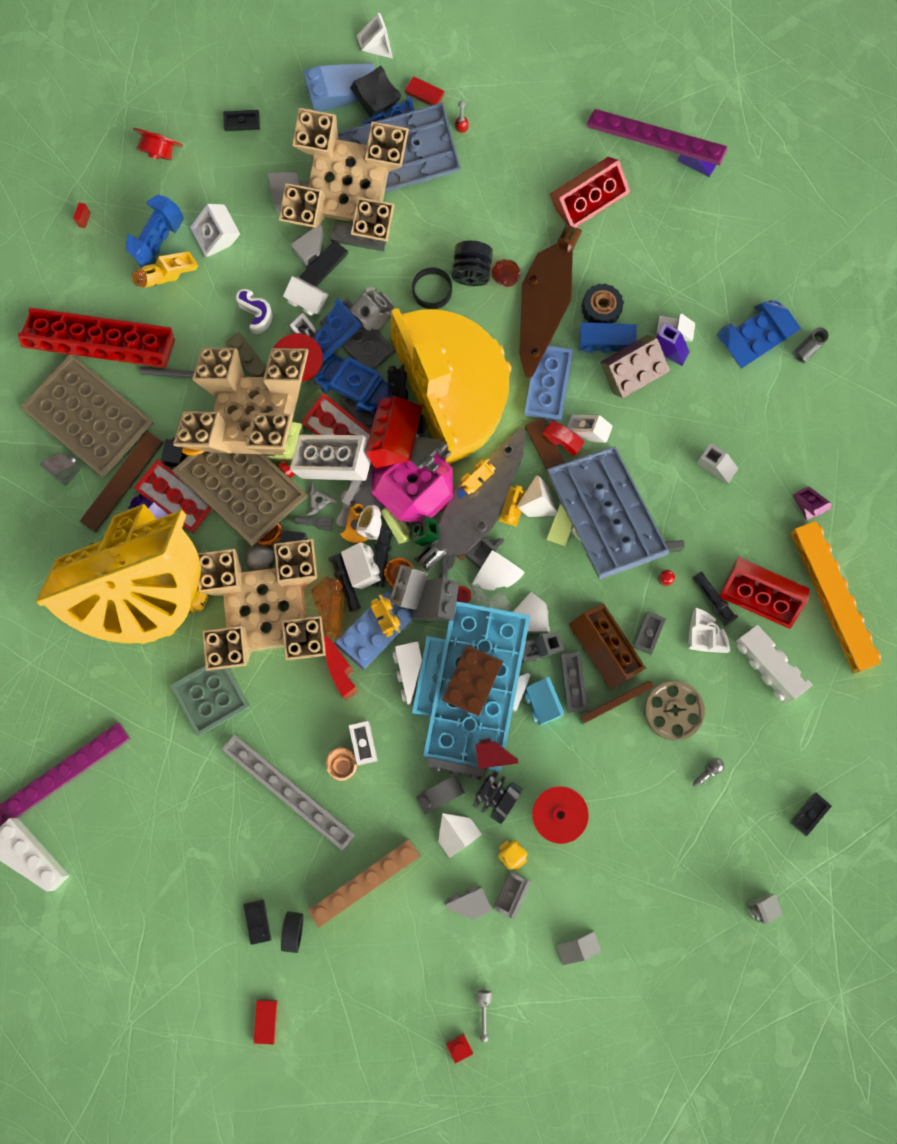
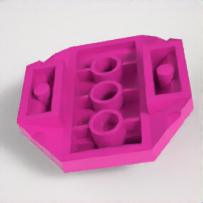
M437 453L433 456L435 459L433 463L439 466L435 472H431L425 466L418 469L411 461L372 470V496L398 521L418 522L423 520L424 516L432 518L452 499L453 468ZM415 478L417 482L410 483L408 479Z

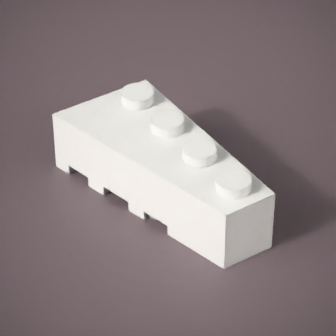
M756 625L736 640L738 650L742 654L747 655L750 659V665L755 670H759L763 675L761 676L762 680L768 686L771 685L775 691L774 695L779 701L786 703L795 700L813 686L809 680L805 682L801 678L800 674L802 672L797 667L787 663L788 657L783 651L774 648L776 646L775 643L759 625Z
M9 818L0 827L1 862L47 892L56 890L70 876L19 818Z

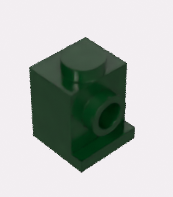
M424 516L423 520L411 525L412 531L409 532V537L412 542L420 546H425L440 539L438 521Z

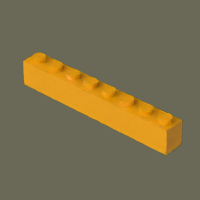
M817 521L795 528L790 534L853 673L855 674L881 664L880 653L872 644V636L863 624L864 618L862 614L858 613L856 609V601L847 589L846 579L840 574V566L831 554L830 544L823 537L824 531L822 527L818 525Z

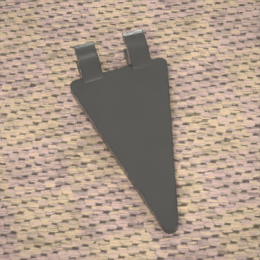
M415 437L410 461L418 469L425 466L431 472H435L439 466L433 463L435 460L433 456L438 453L441 457L447 459L452 453L445 449L447 444L441 439Z

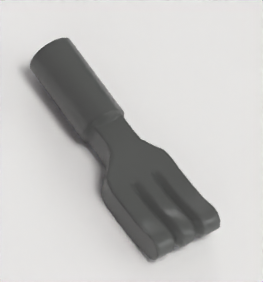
M295 516V524L314 525L318 529L332 530L333 519L324 517L310 519Z
M456 555L444 556L442 561L443 571L440 573L439 578L447 579L448 570L453 567Z

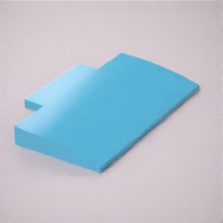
M456 601L454 621H449L446 640L427 636L412 710L414 714L431 717L423 754L424 757L478 767L475 744L479 743V739L491 738V742L496 741L506 748L530 615ZM466 645L503 661L480 716L442 700ZM502 766L489 767L484 769L501 772Z

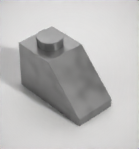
M62 453L40 464L65 486L80 471V468L76 465L78 461L72 456L68 455L66 457Z

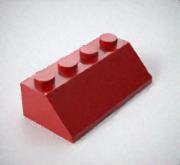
M606 157L549 195L555 210L569 227L573 226L576 228L629 194L630 190L619 160Z
M397 396L379 400L365 451L375 468L410 461L422 412L420 405Z
M738 557L729 572L719 596L728 602L791 629L808 601L810 588Z

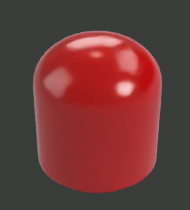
M671 570L662 571L658 578L659 583L662 586H670L675 580V574Z

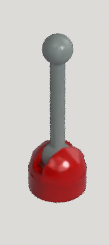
M461 100L458 103L460 117L455 120V129L459 133H464L469 128V122L464 117L465 102Z

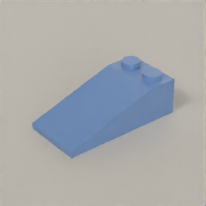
M373 63L318 66L303 70L313 110L322 112L359 102L350 87L356 79L364 77L375 70Z

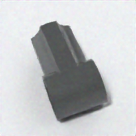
M822 327L814 329L812 334L792 352L795 359L804 364L828 340V331ZM814 336L821 337L822 341H817Z

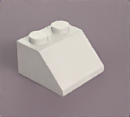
M207 204L190 226L205 257H209L231 246L240 235L227 208L221 204Z

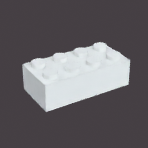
M299 435L290 470L301 479L366 481L371 462L365 453L368 439L364 435Z

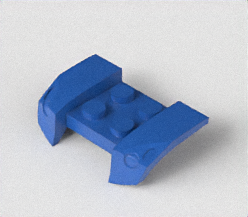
M156 195L147 201L146 204L154 212L138 239L130 234L127 235L126 250L141 268L156 263L155 255L159 253L162 242L167 239L169 230L176 233L184 220L180 208L168 197Z
M769 300L754 306L759 311L758 314L737 328L729 324L723 326L717 333V337L741 369L801 330V327L790 311L779 301Z
M335 354L331 355L313 380L325 394L332 389L357 402L359 412H370L371 414H376L379 400L389 398L388 386H394L384 381L383 377L380 376V372L349 356L342 359Z

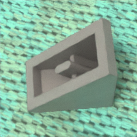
M302 312L288 325L291 334H305L314 339L318 333Z
M594 931L556 945L563 965L585 961L601 952Z

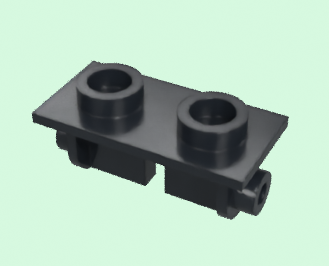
M404 364L399 369H396V366H389L387 370L388 383L395 384V386H388L389 398L397 396L407 400L408 390L405 383L407 372L405 371Z

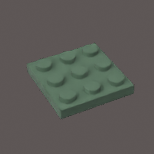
M205 665L170 685L198 737L250 708L229 668L206 671Z

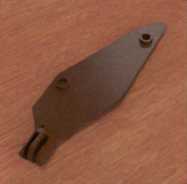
M565 225L557 243L537 253L522 283L519 354L524 374L527 378L534 376L571 302L573 249L582 233L581 229Z

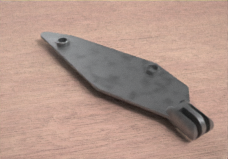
M524 429L517 430L488 458L490 460L487 464H492L496 468L494 474L485 482L479 477L478 480L482 485L473 494H466L459 499L455 491L464 487V485L458 486L453 491V498L448 502L439 523L440 539L431 542L414 558L427 572L444 556L467 554L494 528L523 458L526 437Z

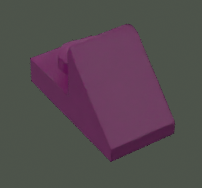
M810 486L793 494L796 503L807 520L823 514L832 508L831 502Z

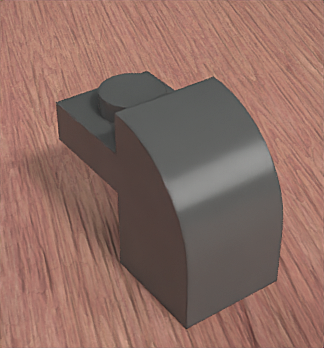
M559 632L545 634L534 640L526 641L522 663L541 660L563 651L564 647Z
M455 775L416 796V799L424 814H427L464 794L465 791Z

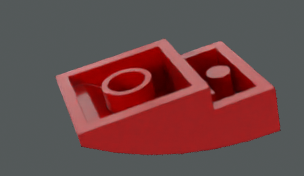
M327 635L324 637L328 669L340 694L345 700H348L359 692L348 677L353 672V669Z

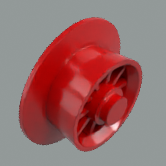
M133 128V131L141 135L136 149L147 153L150 158L156 160L163 158L172 161L173 146L183 147V144L160 134Z
M287 335L280 339L273 347L308 349L302 382L313 378L321 368L323 362L321 347L308 335Z
M557 786L549 788L539 795L533 806L532 819L536 830L543 838L553 843L565 844L576 840L583 834L588 824L589 812L585 800L578 792L568 787Z

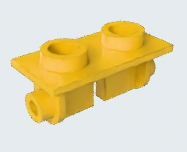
M481 459L473 466L475 470L471 474L467 472L460 479L462 483L458 486L464 485L466 487L464 491L468 495L470 493L473 494L482 485L478 480L479 477L485 482L494 474L496 468L492 464H487L490 459L484 461Z
M518 485L515 488L510 487L499 522L517 527L521 515V510L517 505L526 493V491L522 490L523 487Z
M380 594L381 600H372L370 607L377 619L382 616L384 617V619L378 621L382 633L389 637L393 635L394 630L398 633L401 632L399 629L401 624L396 615L393 616L391 612L393 606L388 598L385 599Z

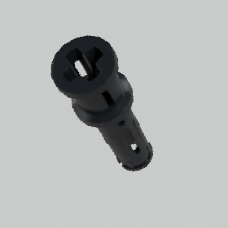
M380 528L377 544L374 547L377 551L375 564L380 570V581L372 584L375 587L385 586L384 570L387 565L388 552L391 550L390 539L393 534L390 529Z
M340 553L328 558L335 571L334 577L339 580L349 612L360 609L361 606L355 589L352 587L342 554Z
M702 571L692 578L714 607L713 612L717 613L721 618L724 627L738 618V615H734L729 608V603L722 600Z

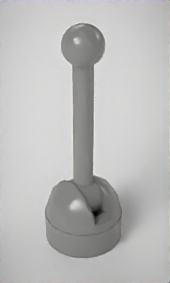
M490 990L476 991V1002L482 1006V1035L480 1040L483 1043L488 1041V1035H486V1006L492 1000V991Z

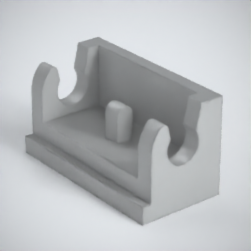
M400 565L390 602L401 607L417 610L428 573Z
M510 871L493 909L515 920L531 881Z

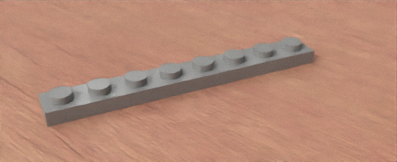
M234 734L222 750L339 849L344 851L356 836L237 735Z

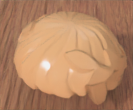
M338 747L331 751L326 761L329 775L339 781L350 778L357 769L355 754L343 747Z

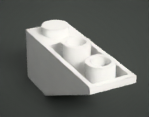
M418 641L395 646L396 652H392L395 664L399 663L400 671H397L399 683L403 682L404 690H401L403 702L407 701L408 705L412 703L422 664Z

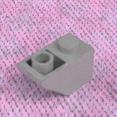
M321 224L316 228H309L306 234L302 237H297L291 244L294 255L306 268L321 254L324 235Z
M712 443L708 445L696 463L726 484H729L739 469L725 451Z
M477 885L466 889L467 894L459 897V894H455L447 898L448 902L445 903L447 909L471 919L478 918L492 911L483 888H478Z
M768 893L748 901L750 906L747 907L751 918L757 922L767 924L783 914L775 894Z

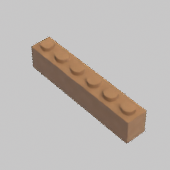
M407 840L308 910L310 916L318 928L421 855L411 840Z

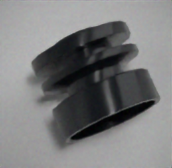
M467 240L457 243L454 251L455 262L453 263L452 279L465 286L486 285L490 280L493 249L480 241Z
M494 770L479 788L472 806L477 808L481 801L484 802L485 805L481 812L484 813L489 807L493 808L490 818L502 824L522 793L523 788L513 782L507 788L503 787L506 777L502 776L499 783L495 782L494 780L499 773Z

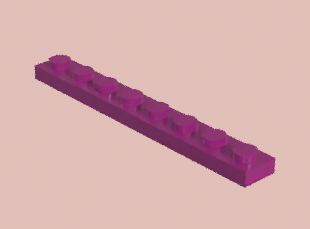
M598 109L593 110L587 122L588 128L719 166L728 151L727 146Z
M118 722L1 803L0 827L9 818H18L129 741L131 738L121 723Z

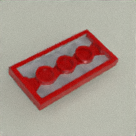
M325 393L320 396L301 421L315 435H364L369 440L371 433L369 428Z
M158 459L133 488L154 502L167 514L183 510L186 514L183 527L192 534H194L212 511L173 474L170 468Z

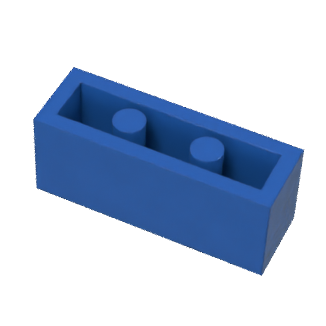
M583 322L580 324L579 350H583L586 353L602 351L603 353L618 352L637 341V324Z

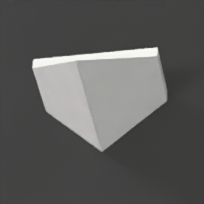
M377 13L356 35L362 51L393 59L385 24L381 14Z
M536 475L517 507L527 517L556 516L558 507L549 486Z
M442 813L438 842L448 857L451 858L482 834L471 818Z

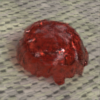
M503 259L496 262L492 268L491 275L497 284L504 287H512L519 281L521 272L520 267L515 261Z

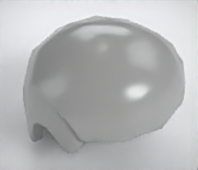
M258 543L250 547L245 557L248 569L250 571L271 569L275 561L272 548Z

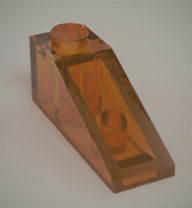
M326 576L311 592L318 614L322 616L324 632L340 639L345 601L342 590L343 586L338 580H333Z

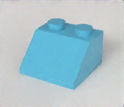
M550 677L525 688L524 698L527 704L531 703L533 711H531L532 718L535 723H539V726L564 715Z

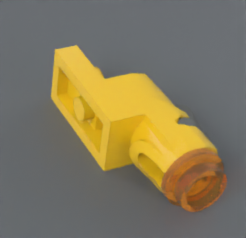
M190 251L160 256L155 264L136 269L132 273V281L135 286L143 288L176 281L181 273L196 270L198 264Z

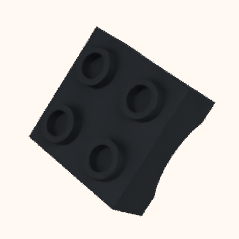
M382 66L377 67L366 76L356 79L350 87L370 118L396 104L402 96L391 84Z

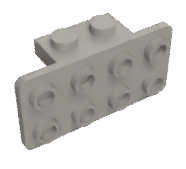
M370 462L366 481L350 480L351 485L349 489H345L341 496L343 508L336 519V524L345 529L350 507L355 504H361L364 508L375 505L379 507L380 512L384 509L372 496V470L375 468L372 462ZM361 509L356 510V513L362 512ZM354 520L351 523V527L354 530L357 528L358 520Z

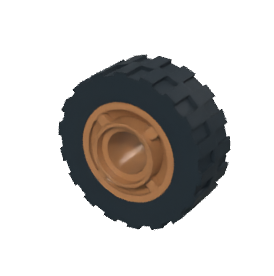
M600 283L592 286L587 290L581 305L582 314H584V318L589 323H615L623 310V296L612 285ZM602 303L606 307H601L599 304Z

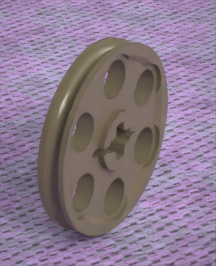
M668 681L653 689L647 697L645 703L646 721L650 728L664 739L682 740L688 738L698 731L704 720L705 707L700 694L692 686L684 682ZM669 686L677 688L676 696L668 695L667 688ZM687 694H692L695 697L693 705L686 703L685 697ZM653 697H659L662 700V705L659 708H655L651 704ZM673 705L679 710L686 709V711L676 713V716H674V713L663 712L672 709ZM691 713L698 717V722L694 725L690 724L687 720L688 715ZM656 716L663 718L664 725L662 727L654 725L653 720ZM674 725H679L682 728L681 735L675 736L672 733Z

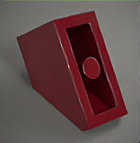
M491 738L479 739V743L475 744L478 769L519 764L516 756L496 741L491 742Z

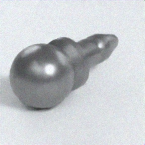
M719 758L711 759L708 766L704 767L706 771L695 779L693 786L701 785L710 775L714 778L715 774L721 773L725 767L724 762Z

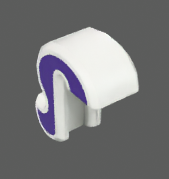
M249 289L239 290L236 293V301L239 308L255 315L249 327L251 333L257 335L264 333L271 325L273 319L270 304L265 299L255 298L253 292Z

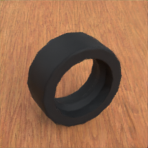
M287 911L282 929L281 951L298 953L303 930V913Z

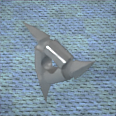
M311 481L308 495H310V506L312 508L305 517L318 513L328 503H340L331 495L316 491ZM316 498H321L322 502L316 503Z

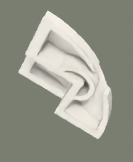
M492 550L472 585L483 590H495L503 586L507 588L517 582L524 574V571Z
M695 608L692 614L688 649L718 653L730 652L729 640L724 629L720 630L718 625L713 623L716 619L712 615L698 608Z

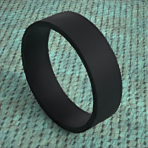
M434 267L418 272L412 282V293L415 301L426 309H439L445 306L452 296V281L445 271ZM428 274H437L445 278L450 286V291L446 298L437 303L422 301L415 293V285L420 278Z

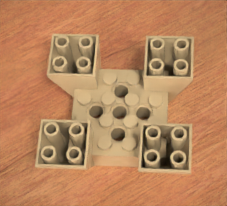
M299 108L292 146L314 157L309 187L285 183L279 221L316 228L325 217L353 222L351 235L388 242L395 204L383 202L388 173L402 167L409 128L372 122L368 145L338 140L335 114ZM350 161H356L353 167H348ZM330 175H334V180L327 182V178ZM352 179L350 185H344L345 180ZM370 182V186L367 189H362L363 183ZM343 197H349L346 204H341Z
M201 348L192 379L216 397L213 412L183 411L173 445L213 453L284 455L301 387L308 349L271 348L264 377H244L237 348Z
M313 539L274 544L276 568L249 572L242 571L235 549L198 553L201 565V575L198 584L199 593L224 597L226 628L203 631L206 671L247 666L252 652L285 648L286 661L326 656L322 616L306 618L303 588L317 579ZM263 587H267V593L264 595H260V590ZM283 604H289L287 611H280ZM264 606H270L268 613H261ZM250 608V614L242 616L243 610ZM266 625H271V631L264 633L263 628Z

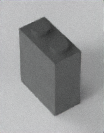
M446 578L426 580L417 610L413 609L411 619L426 623L454 621L459 582Z

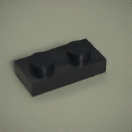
M259 110L223 111L225 131L260 130Z
M815 792L790 821V824L804 836H808L832 805Z
M265 900L243 904L250 944L271 941Z

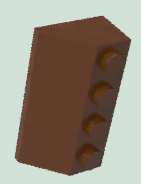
M604 603L583 613L569 623L573 634L582 644L584 651L587 652L610 690L646 669Z

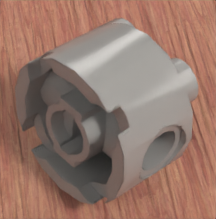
M374 287L366 288L350 309L351 313L363 322V327L369 331L372 329L380 330L391 318V310L394 309V304L383 292H375L376 288Z

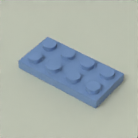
M548 346L534 376L530 379L524 416L561 422L573 355L572 349Z
M387 590L382 596L390 600L392 594ZM391 603L393 606L391 612L393 616L396 615L401 624L399 629L402 632L413 620L411 619L412 611ZM371 607L335 642V645L362 670L400 634L394 630L393 635L386 637L378 624V621L384 619V617L382 616L377 619Z

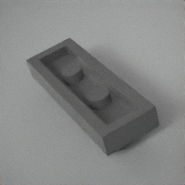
M334 222L331 242L335 240L339 244L384 252L386 241L351 235L352 225Z
M580 652L561 654L567 713L587 711Z
M429 757L426 765L431 766L430 770L442 772V769L450 770L449 774L461 776V773L469 774V778L481 780V776L485 777L487 770Z

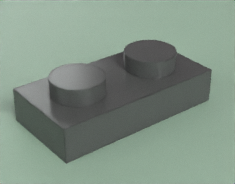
M648 611L633 648L651 655L666 618Z

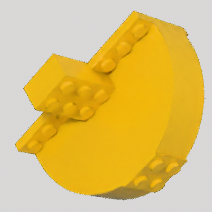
M399 308L391 310L390 339L401 365L404 364L407 380L417 404L422 407L421 413L427 420L428 430L432 439L443 440L447 444L445 449L452 453L447 459L441 457L451 465L453 462L466 458L476 452L495 432L508 397L509 375L511 372L510 363L505 361L502 345H498L497 340L493 339L481 326L462 315L435 309L418 310L401 314Z
M142 504L114 515L102 541L56 558L36 598V602L39 606L45 605L56 617L74 629L102 640L145 644L165 636H171L188 615L201 575V565L197 551L190 538L182 529L186 514L183 510H179L156 519L146 505Z

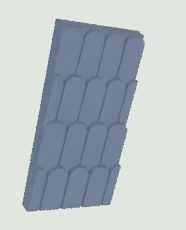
M443 102L376 121L377 123L409 128L402 167L388 173L385 193L454 174L461 169ZM372 123L338 132V140L368 145ZM350 161L348 167H353L356 161ZM352 179L345 180L344 185H350ZM370 182L363 183L362 189H367L370 186Z
M615 446L548 469L550 482L560 498V502L599 580L668 555L669 550Z

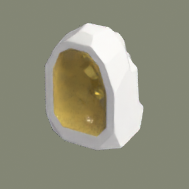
M375 505L367 506L360 514L356 532L364 538L377 540L382 525L379 507Z

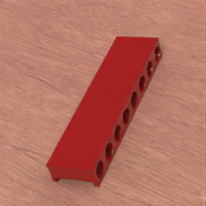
M30 307L22 332L17 335L21 348L161 368L167 367L175 343L171 327Z

